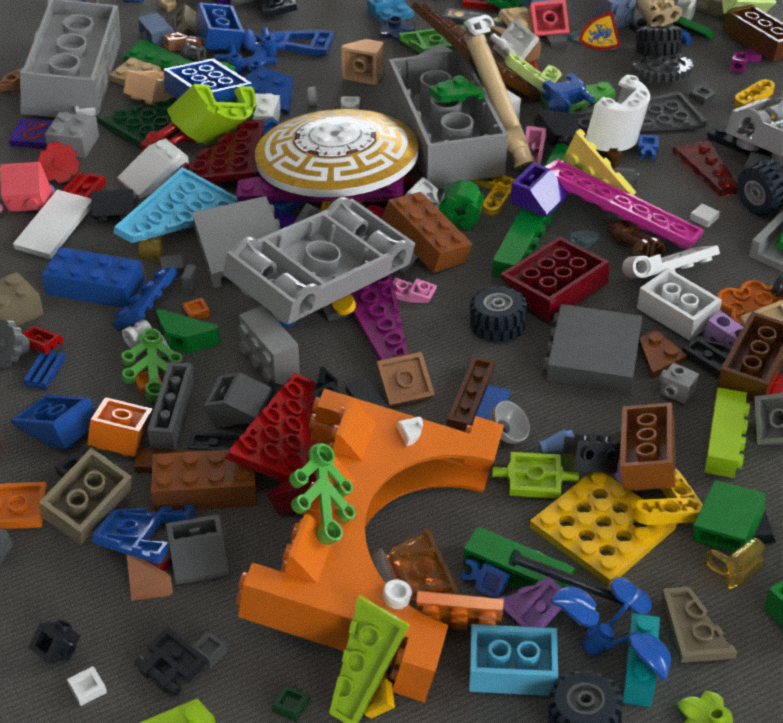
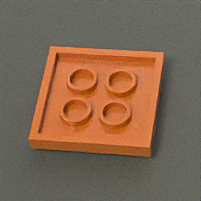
M424 591L417 592V611L434 620L451 625L452 629L467 630L468 627H471V624L500 626L502 624L504 599Z

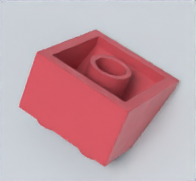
M566 0L530 3L528 14L533 28L532 33L536 36L570 33Z
M41 163L1 164V197L8 212L41 210L53 195Z

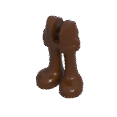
M614 221L608 225V231L615 240L626 242L632 246L629 257H652L660 254L661 258L665 253L664 243L655 237L640 232V229L631 221Z

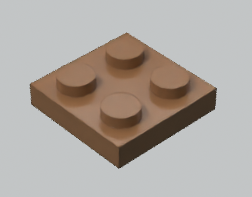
M422 352L376 362L385 399L390 408L434 398L435 393Z

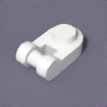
M488 15L475 17L463 23L465 28H468L469 33L471 32L475 36L488 34L490 26L495 25L493 19Z

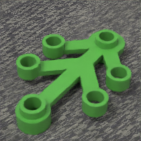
M150 328L140 335V343L122 353L121 363L125 366H132L123 370L122 381L126 384L134 383L136 375L148 367L149 382L145 387V397L148 401L156 403L162 383L158 380V368L166 373L168 363H182L183 356L163 344L161 333L156 329ZM147 350V356L134 364L136 356ZM157 351L168 358V363L157 356Z
M315 444L309 449V461L301 469L291 473L289 480L292 486L301 488L308 483V476L316 470L317 481L304 494L294 498L291 504L296 513L302 514L310 509L311 503L319 495L322 525L318 528L317 537L321 543L332 545L342 538L343 530L340 524L332 518L331 501L338 508L337 516L342 522L346 523L355 518V508L343 498L352 493L353 485L348 479H345L333 464L335 459L333 449L327 444ZM328 475L336 482L335 486L329 481Z

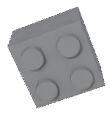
M59 112L45 133L47 145L55 142H60L62 146L70 145L77 152L76 157L80 158L87 157L99 137L96 117L68 112Z

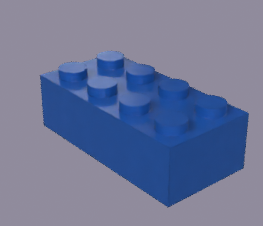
M59 247L42 273L45 293L47 295L120 308L130 304L128 300L137 294L144 282L141 261Z

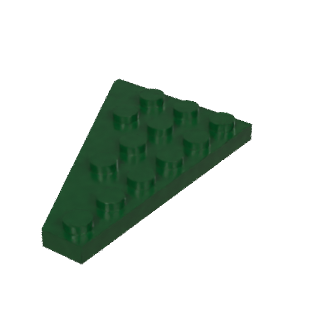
M172 98L166 101L155 102V106L145 108L139 105L124 110L113 111L114 114L103 117L97 114L95 117L98 124L141 148L140 144L145 140L147 134L152 131L158 132L171 122L167 109L178 99ZM179 128L176 129L174 132L168 135L166 139L175 135L176 133H179L181 130Z

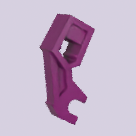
M753 49L734 52L730 71L744 73L747 63L760 62L762 54Z

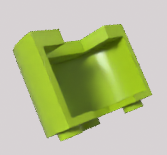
M193 84L167 111L172 123L196 142L217 144L219 138L228 132L232 133L238 128L239 124L252 115V111L256 107V96L253 87L238 86L234 90L237 99L233 103L216 102L209 85Z

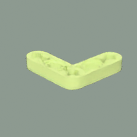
M512 52L504 60L509 68L542 92L546 91L542 88L544 81L551 80L556 83L562 75L552 65H548L541 73Z

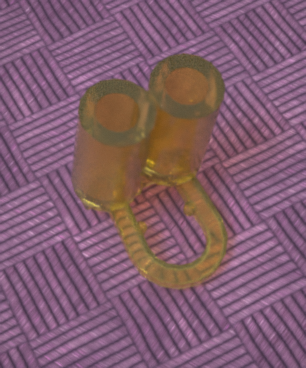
M753 537L729 557L717 550L710 549L705 553V561L711 570L728 580V588L731 589L734 586L744 584L765 566V561L761 556L765 551V547L759 539ZM711 556H715L727 563V571L716 566Z

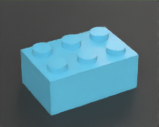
M471 624L469 692L549 696L551 688H554V683L558 680L557 628Z

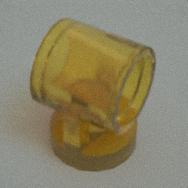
M163 235L138 241L139 258L162 257Z

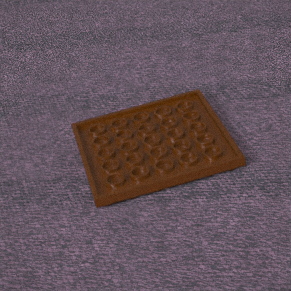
M414 2L411 8L467 60L475 64L466 43L475 35L471 32L466 34L467 30L460 25L455 27L456 24L449 18L443 19L444 16L438 11L431 12L432 8L425 3L420 5ZM490 48L503 82L539 102L541 96L537 92L539 89L531 83L528 84L527 80L505 64V59L502 56L498 57L499 53Z

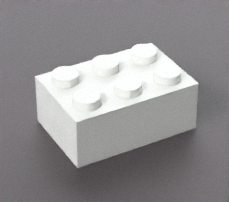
M668 268L640 288L637 309L691 341L705 330L708 320L720 311L722 300Z

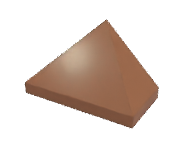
M127 554L131 601L165 597L173 593L171 576L144 559Z

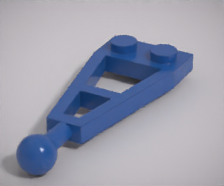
M322 30L283 31L285 38L278 40L276 43L285 42L286 49L284 50L322 57L327 56L335 35L334 31ZM268 31V32H269V35H274V34H276V33H278V32H280V31ZM255 34L256 42L261 43L262 35ZM313 39L310 46L290 42L291 40Z

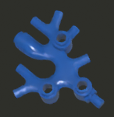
M262 28L263 38L261 43H257L254 32L246 29L244 30L242 44L247 51L254 53V55L249 58H242L237 53L235 45L230 44L228 46L229 54H216L215 60L228 62L230 65L235 66V73L238 75L242 74L245 68H248L249 73H251L258 67L266 64L277 65L278 59L273 56L277 54L278 50L286 49L285 42H276L285 38V33L280 31L274 35H269L268 29Z

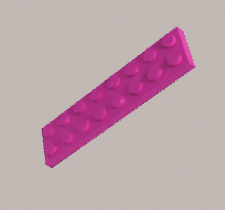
M559 159L546 166L554 172L568 193H575L581 196L584 201L593 202L599 205L602 210L617 214L622 220L632 221L639 228L650 230L656 233V236L674 242L679 248L689 250L701 238L704 232L703 229Z

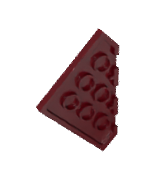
M263 120L242 122L238 125V129L232 134L228 132L217 140L215 146L211 149L205 148L195 155L196 159L189 164L185 162L179 169L183 167L211 183L259 177L256 167L255 149L264 134Z

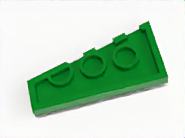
M143 38L123 55L124 62L130 58H136L137 60L161 67V71H164L166 68L194 63Z

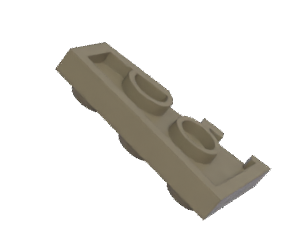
M690 587L664 588L662 590V599L681 663L736 659L738 651L733 645L727 643L723 637V631L718 625L715 626L707 615L708 611Z

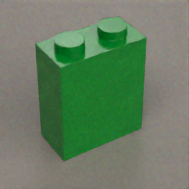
M715 480L694 523V542L745 556L765 512V493Z

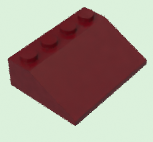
M559 236L502 272L500 278L510 289L520 292L522 297H525L527 307L532 313L551 322L554 320L555 312L559 313L561 304L575 306L609 282V261Z

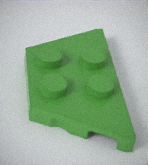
M435 29L399 33V41L420 54L438 44H442L451 50H456Z

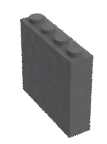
M561 304L559 313L555 312L553 326H556V328H551L550 341H553V343L548 342L546 356H550V358H545L543 371L547 372L546 381L630 395L642 316Z

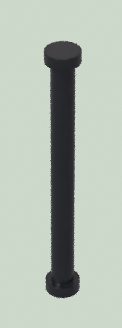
M516 549L510 555L508 563L513 567L519 565L622 606L624 605L614 596L609 588L523 556Z

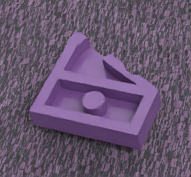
M551 577L538 581L534 586H526L519 589V592L508 597L502 596L498 599H504L503 609L522 627L545 628L561 610L558 606L551 604L550 601L563 588Z

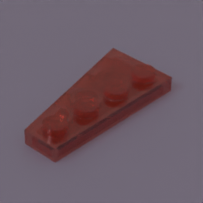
M710 141L673 146L672 153L676 156L680 155L682 162L686 166L690 165L694 168L693 172L697 176L703 177L705 179L704 183L718 196L737 194L738 187L736 186L735 179Z

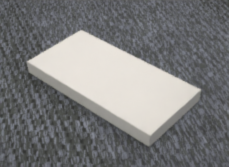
M56 190L13 243L14 249L52 259L59 247L64 244L92 208L91 199Z

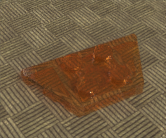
M430 529L423 530L419 537H411L404 544L397 545L390 550L387 557L397 579L406 582L412 590L411 600L417 601L418 591L461 595Z

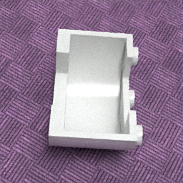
M625 75L619 81L618 85L622 86L618 103L611 98L602 97L595 104L586 140L589 143L593 142L597 146L596 150L609 151V148H617V151H623L637 143L650 101V93L646 86L639 81L638 77Z

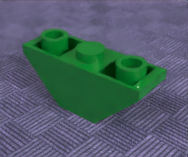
M157 309L158 329L170 349L190 354L218 346L221 343L219 325Z

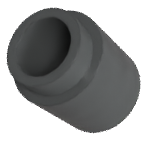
M621 167L613 169L615 173L619 172L632 188H634V185H638L639 173H636V169Z

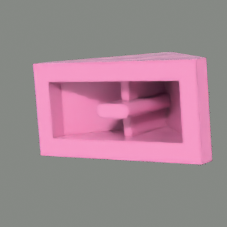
M527 126L526 140L536 164L541 165L545 152L547 129Z

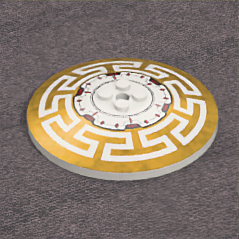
M355 109L319 111L292 118L268 131L260 139L255 149L256 167L260 175L267 182L291 193L313 197L351 196L385 187L408 173L418 157V140L410 127L398 119L382 113Z

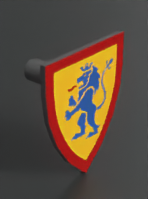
M613 11L604 13L591 20L582 30L578 41L587 47L598 50L621 47Z

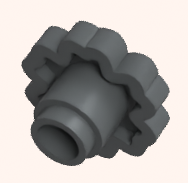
M0 320V367H11L13 362H18L19 356L28 352L30 342L28 337L22 334L21 328L16 327L14 321Z

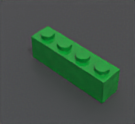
M480 527L475 530L463 549L464 566L472 569L470 565L465 563L467 559H475L479 562L481 568L483 564L489 563L510 574L507 585L516 589L534 586L538 581L548 577L519 565L515 567L509 565V558L514 549L520 551L523 556L574 575L575 568L567 563L555 560L539 551H534L520 545L516 541L508 540ZM553 579L562 588L571 587V585Z

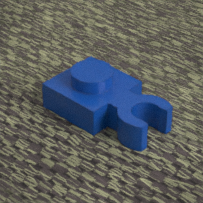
M639 134L638 152H641V160H644L645 156L651 157V161L655 160V155L658 153L659 136Z
M467 559L465 563L472 567V573L469 574L464 571L460 573V577L464 580L474 579L476 581L474 589L491 598L498 599L502 597L511 575L489 563L483 564L481 568L479 562L475 559Z

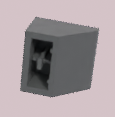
M240 372L220 375L204 404V408L215 428L251 424L265 408L272 389Z
M219 514L166 523L176 585L229 575Z

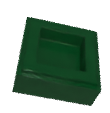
M285 684L271 705V711L294 722H298L311 701V696L306 692Z

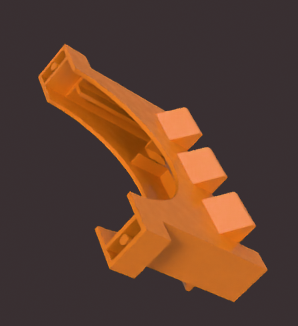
M324 389L321 398L316 397L312 407V412H316V414L312 415L309 423V428L312 429L311 439L328 444L333 449L335 454L333 464L345 479H348L353 485L352 493L343 498L355 508L356 516L349 522H342L337 516L338 508L331 501L332 518L342 527L343 536L332 545L321 543L317 537L318 528L322 525L318 495L311 503L310 509L304 512L303 519H300L299 523H295L291 535L293 540L285 548L281 571L252 563L248 573H242L238 585L240 590L235 603L239 605L238 617L344 651L347 648L350 635L349 629L356 611L357 597L361 595L410 624L389 665L393 667L390 680L395 681L393 693L425 703L436 672L448 625L420 613L410 605L402 609H394L384 603L382 593L386 583L379 575L370 557L366 543L365 528L374 515L385 505L398 497L414 491L451 487L483 493L491 465L495 460L504 425L475 416L472 426L467 424L466 430L463 432L422 419L423 427L419 439L414 444L406 446L396 428L397 423L401 420L417 417ZM328 475L329 481L335 486L336 482Z

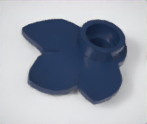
M391 16L388 18L386 25L381 27V35H391L392 38L399 40V33L414 31L415 27L411 23L403 22L400 16Z

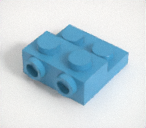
M367 0V12L383 25H386L388 18L391 16H400L402 21L414 17V10L405 4V0Z

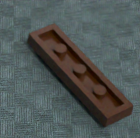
M477 356L472 357L447 417V426L466 430L467 424L472 425L495 369V360Z

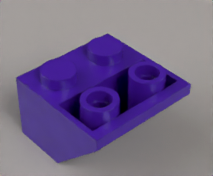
M534 162L511 184V204L546 218L568 197L567 191L563 188L554 172Z

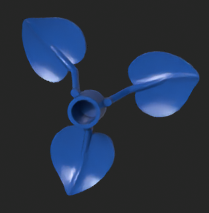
M617 577L612 581V593L624 605L608 624L602 623L597 625L600 614L595 611L596 603L582 589L566 587L553 596L550 601L551 604L564 610L578 623L590 627L586 631L588 635L582 640V645L589 654L597 657L605 649L610 651L614 646L629 641L633 651L663 681L667 678L671 664V655L667 647L655 636L649 633H644L641 636L640 633L633 632L613 641L614 631L611 627L628 607L634 613L647 615L652 608V603L647 593L635 586L633 582L623 577Z

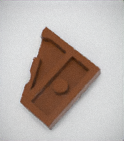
M657 329L639 338L638 346L644 354L643 359L645 364L649 366V375L652 379L661 375L663 370H668L672 363L681 365L686 362L687 354Z

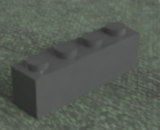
M168 363L147 430L150 449L175 450L177 448L195 386L192 364Z

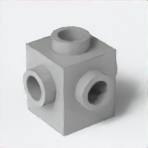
M672 363L668 370L662 371L659 377V383H661L659 393L686 404L696 390L699 373Z

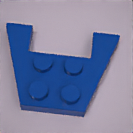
M185 505V510H172V506H162L159 511L146 512V507L114 509L92 534L93 544L160 564L168 553V542L150 541V537L161 523L192 519L195 515V506Z

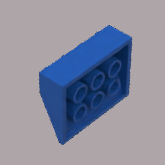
M215 59L164 69V89L176 99H179L193 84H205L210 86L216 102L232 103L237 99L234 90L238 86L252 87L251 82Z

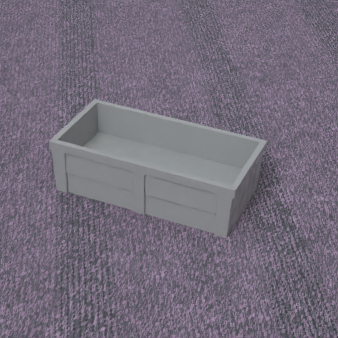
M48 0L47 9L38 32L35 33L34 42L24 68L22 67L20 72L21 114L56 117L59 112L75 114L74 106H78L79 109L93 107L95 108L96 115L100 114L110 81L109 74L113 71L121 45L118 6L70 0Z

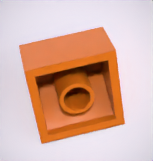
M105 397L90 419L87 445L96 447L99 450H110L118 452L123 456L135 457L138 449L142 446L152 409Z

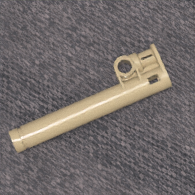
M636 0L635 7L650 26H665L677 21L682 15V9L679 6H675L673 0Z
M484 34L475 36L466 43L486 94L508 134L507 150L514 160L515 165L513 167L517 171L526 169L533 162H536L490 47L487 44Z

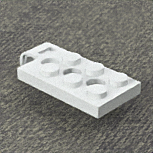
M718 245L694 247L662 258L660 254L652 257L630 256L624 260L622 270L628 278H645L661 274L668 268L676 272V268H689L694 266L695 262L704 263L711 261L712 256L718 255L720 252Z

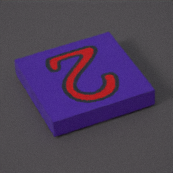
M21 118L9 138L10 146L46 149L45 133L53 121Z

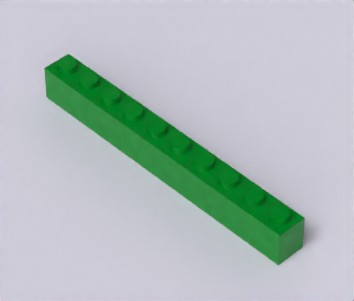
M557 143L544 167L556 159L565 162L563 158L569 146ZM558 207L547 218L521 208L493 258L492 277L501 279L500 274L531 255L533 250H537L540 237H544L546 225H550L552 214H556Z

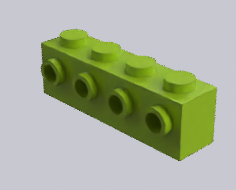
M718 387L713 408L704 473L735 478L736 469H742L744 455L739 453L740 451L744 452L746 437H743L742 434H746L748 420L744 419V417H748L750 403L746 402L747 392Z

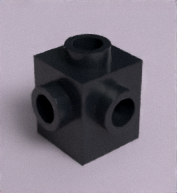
M63 620L39 623L28 648L49 663L67 661L75 653L76 645L81 635L72 629L70 623Z

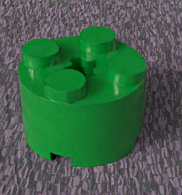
M457 180L456 183L446 186L439 205V211L455 227L470 230L480 218L485 199L484 194L479 191V187L475 183L467 180Z

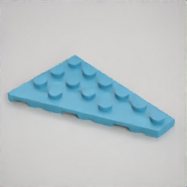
M182 167L114 227L113 233L130 243L194 227L192 212L242 201H237V196Z

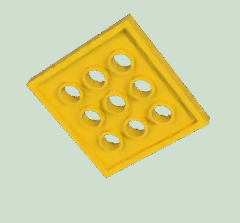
M590 472L531 519L529 527L602 582L611 586L615 578L621 577L676 529L677 523L645 525L646 527L634 526V523H639L632 515L636 502L644 499L631 490L624 491L623 485L606 473ZM602 495L605 497V499H596L594 496ZM584 508L589 512L581 513L577 509ZM614 509H622L625 513H616ZM569 522L573 526H562L560 523ZM604 522L608 524L609 527H600L597 525V523ZM588 536L592 541H583L580 537ZM626 537L629 541L621 542L617 538ZM601 551H609V552H611L613 555H612V556H611V555H606V556H604V555H602L600 552H601Z

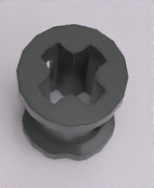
M186 43L183 47V58H191L197 62L202 61L206 57V48L202 46L195 47L191 43Z

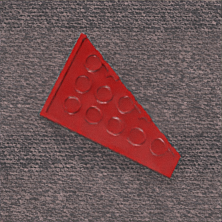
M294 373L225 454V459L282 482L287 480L291 473L301 469L309 461V449L316 444V441L311 439L312 429L309 428L311 417L315 414V412H312L315 401L312 391L315 390V381Z

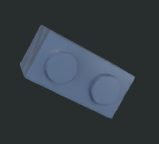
M157 12L138 17L139 33L145 40L163 47V35L174 33L173 28Z

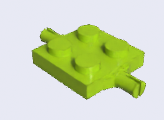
M511 452L508 468L493 466L492 477L507 478L510 484L509 496L558 499L561 496L563 481L578 482L579 471H564L563 467H561V455Z

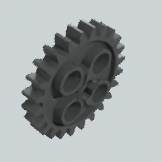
M644 55V57L639 56V59L633 61L632 73H634V76H638V78L649 80V82L656 81L659 83L663 81L667 83V81L674 83V80L681 81V79L686 80L687 77H690L693 63L691 60H687V57L682 58V55Z

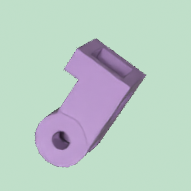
M720 310L708 320L703 336L709 340L715 338L719 342L726 343V348L732 349L743 326Z

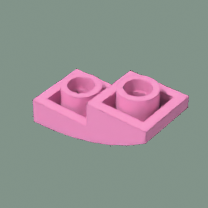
M396 277L393 280L397 299L410 303L430 302L437 289V285L420 279H416L414 284Z

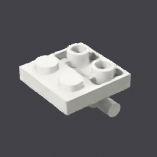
M515 18L500 38L496 34L490 36V40L495 43L492 48L505 59L510 52L525 59L540 39Z

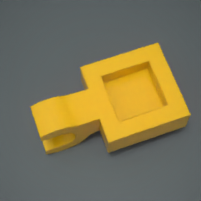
M385 672L364 712V715L370 719L395 708L392 683L388 680L387 672Z

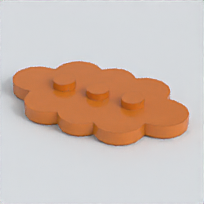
M756 280L746 281L740 289L724 288L717 294V297L722 300L720 310L731 315L730 318L741 326L740 316L781 301L783 297H776L771 294L773 285L767 287L764 283Z

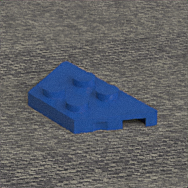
M260 66L244 77L252 83L256 94L270 93L280 95L281 112L291 113L290 100H292L291 90L293 89L294 82L292 76Z

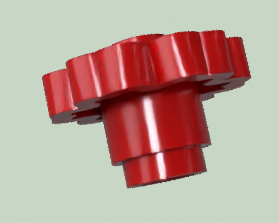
M60 142L48 144L46 150L39 153L37 162L41 163L47 180L51 181L54 179L58 184L70 181L71 175L77 174L80 162L75 159L77 152L70 145L62 146Z

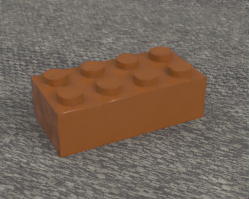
M421 191L388 200L382 220L416 243L413 253L418 256L432 273L465 263L472 243Z
M672 403L622 407L620 471L624 491L676 487L675 422Z
M229 450L153 454L151 494L154 511H159L162 506H172V510H185V505H194L195 510L257 506L256 471L225 459V454Z

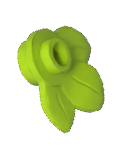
M705 691L701 699L686 697L677 703L681 713L687 717L684 723H733L731 711L724 707L723 699L714 692Z

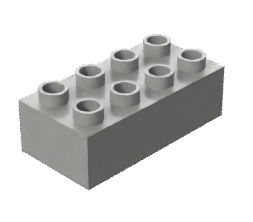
M459 51L389 59L390 103L397 119L410 127L418 140V157L416 162L422 176L436 188H446L448 184L456 183L457 180L483 179V181L487 182L490 180V177L504 176L506 171L508 134L486 92L484 91V99L478 100L477 96H467L466 101L440 103L429 94V87L458 75H462L484 91L469 60Z

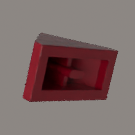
M314 473L308 476V483L301 488L292 486L288 478L266 495L280 516L295 512L292 508V500L304 494L310 488L311 483L316 481L317 478H315Z

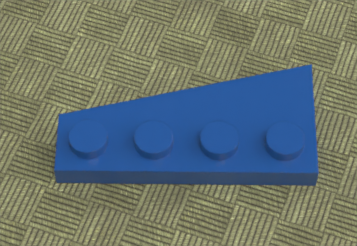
M174 266L166 269L162 267L154 272V278L141 286L142 291L133 295L128 300L130 304L124 306L116 313L117 317L111 323L116 330L145 318L146 314L144 312L154 306L153 301L160 298L163 294L161 290L168 287L178 274Z

